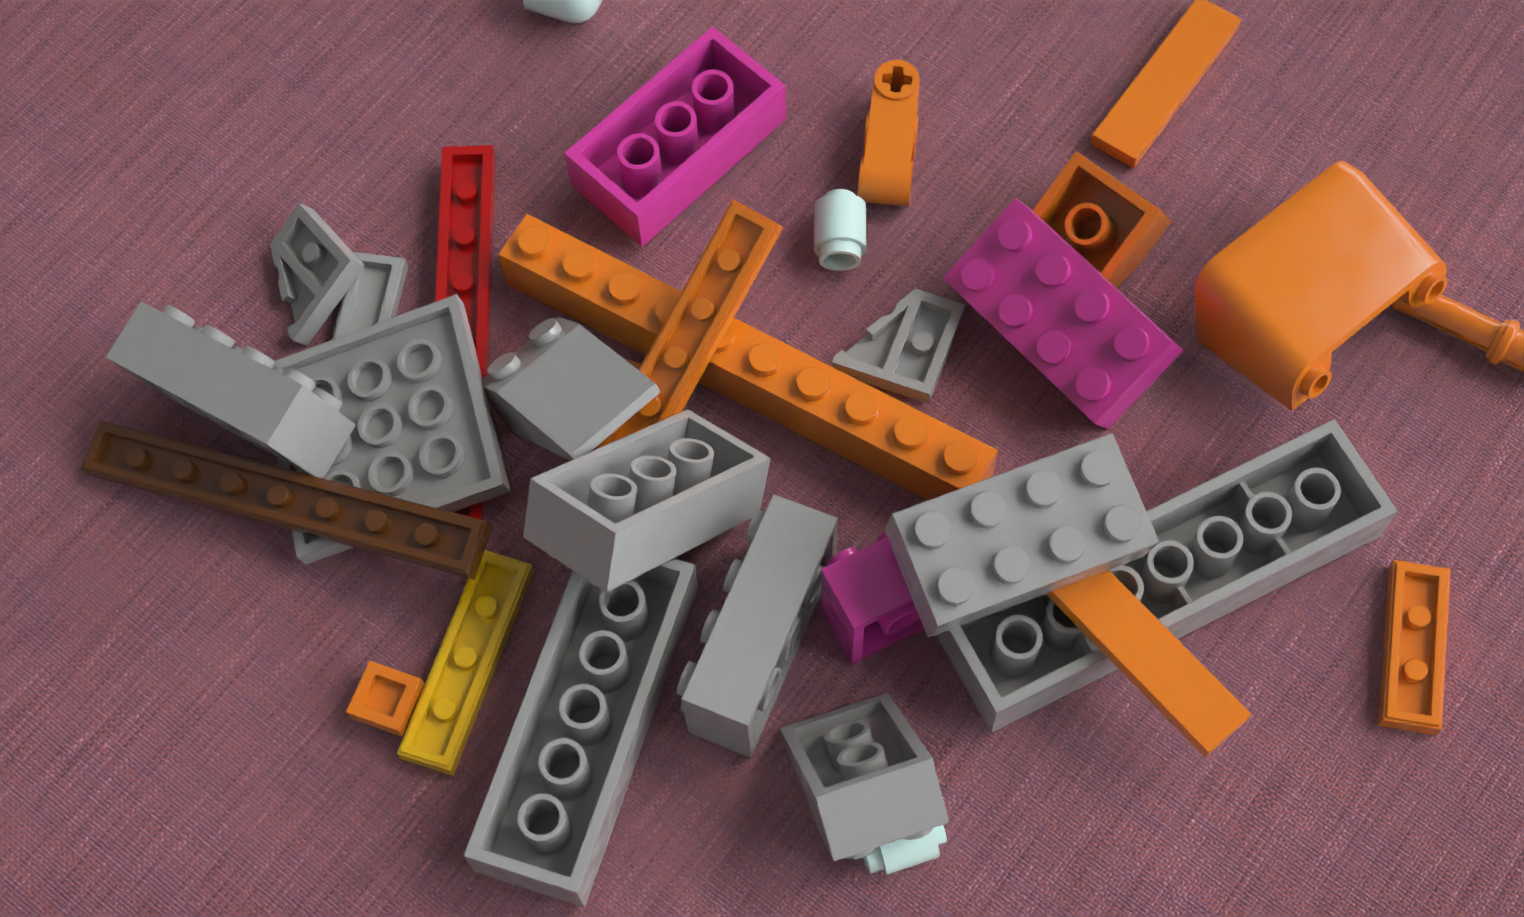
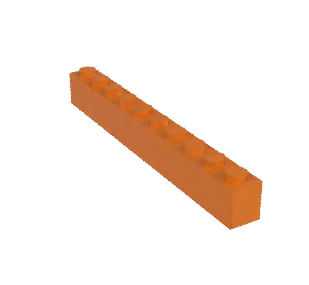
M529 214L525 215L498 254L507 285L645 356L682 292ZM733 318L698 382L926 500L937 498L993 477L997 449L736 318Z

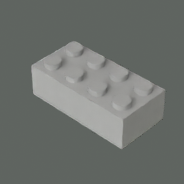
M142 301L140 302L105 358L172 401L305 473L324 479L356 426L355 423L338 412L343 405L340 400L315 387L317 383L289 366H286L285 370L274 366V360L248 345H245L244 349L234 345L235 341L210 325L206 324L204 328L196 325L192 328L196 321L169 304H166L161 312Z
M687 409L531 478L523 537L589 580L593 585L608 592L753 518L755 512L761 509L771 458Z
M1113 433L893 513L884 528L928 638L1139 559L1160 543Z
M773 494L766 512L759 509L755 512L746 535V541L751 543L744 561L738 559L733 561L723 587V591L729 593L721 612L714 609L710 612L700 638V642L706 644L698 663L692 661L687 663L677 687V694L682 696L680 711L684 712L689 734L749 758L752 757L820 600L821 569L826 567L827 561L837 554L838 518Z

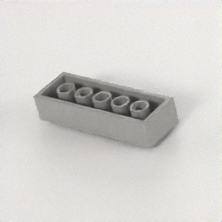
M673 558L608 592H605L598 586L590 583L586 578L572 571L464 853V858L474 872L585 908L699 589L695 564Z

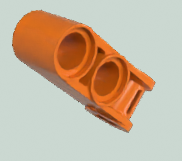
M887 61L876 70L874 76L871 106L866 118L863 156L858 183V197L862 198L865 203L909 207L919 121L917 111L920 78L917 69L907 61Z

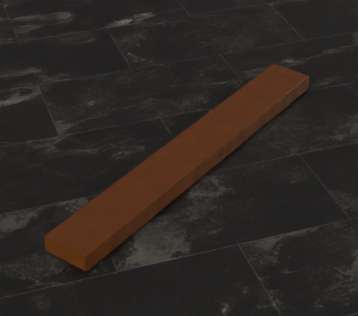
M100 420L80 469L93 477L475 580L493 526L484 520Z

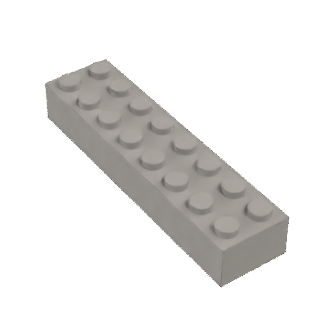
M1333 419L1146 511L1160 543L1145 556L1112 568L1109 571L1179 639L1381 537L1398 511L1337 421ZM1046 594L936 635L991 733L1118 669Z

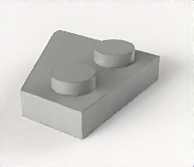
M299 203L270 246L274 265L279 270L278 285L281 300L290 303L295 323L287 327L289 337L295 342L308 346L365 265L314 209Z
M915 288L897 303L895 310L891 314L881 316L866 329V336L845 352L843 349L834 356L832 367L859 381L929 404L963 319L965 304Z

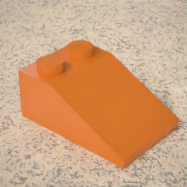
M1077 151L1033 209L1043 221L1116 288L1141 264L1172 222L1155 205Z

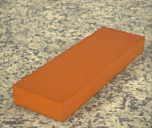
M1393 560L1389 566L1378 726L1437 735L1442 730L1451 571L1449 568Z

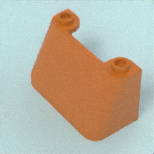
M1338 161L1320 173L1205 264L1197 277L1194 289L1197 342L1289 410L1293 411L1308 398L1318 397L1329 385L1332 378L1330 371L1332 352L1401 297V300L1412 308L1420 307L1425 303L1429 305L1435 302L1447 286L1446 264L1364 173L1345 161Z

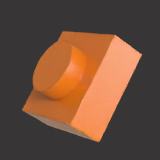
M369 660L346 713L350 719L403 737L425 684L421 678Z

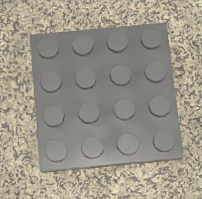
M457 294L275 361L274 366L285 370L286 366H289L316 382L315 387L340 400L343 405L338 412L356 424L324 479L449 512H455L511 492L487 394L483 387L484 382L465 305ZM277 457L279 467L307 474ZM292 531L296 556L306 565L354 548Z

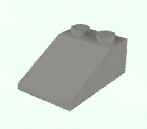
M561 317L551 318L537 325L530 332V340L515 353L509 352L497 358L488 367L487 372L489 374L483 378V387L488 400L512 433L569 461L590 453L661 392L652 380L579 323Z
M888 693L780 728L782 738L818 830L833 861L843 858H862L871 854L876 847L899 839H918L928 835L933 828L949 823L933 759Z

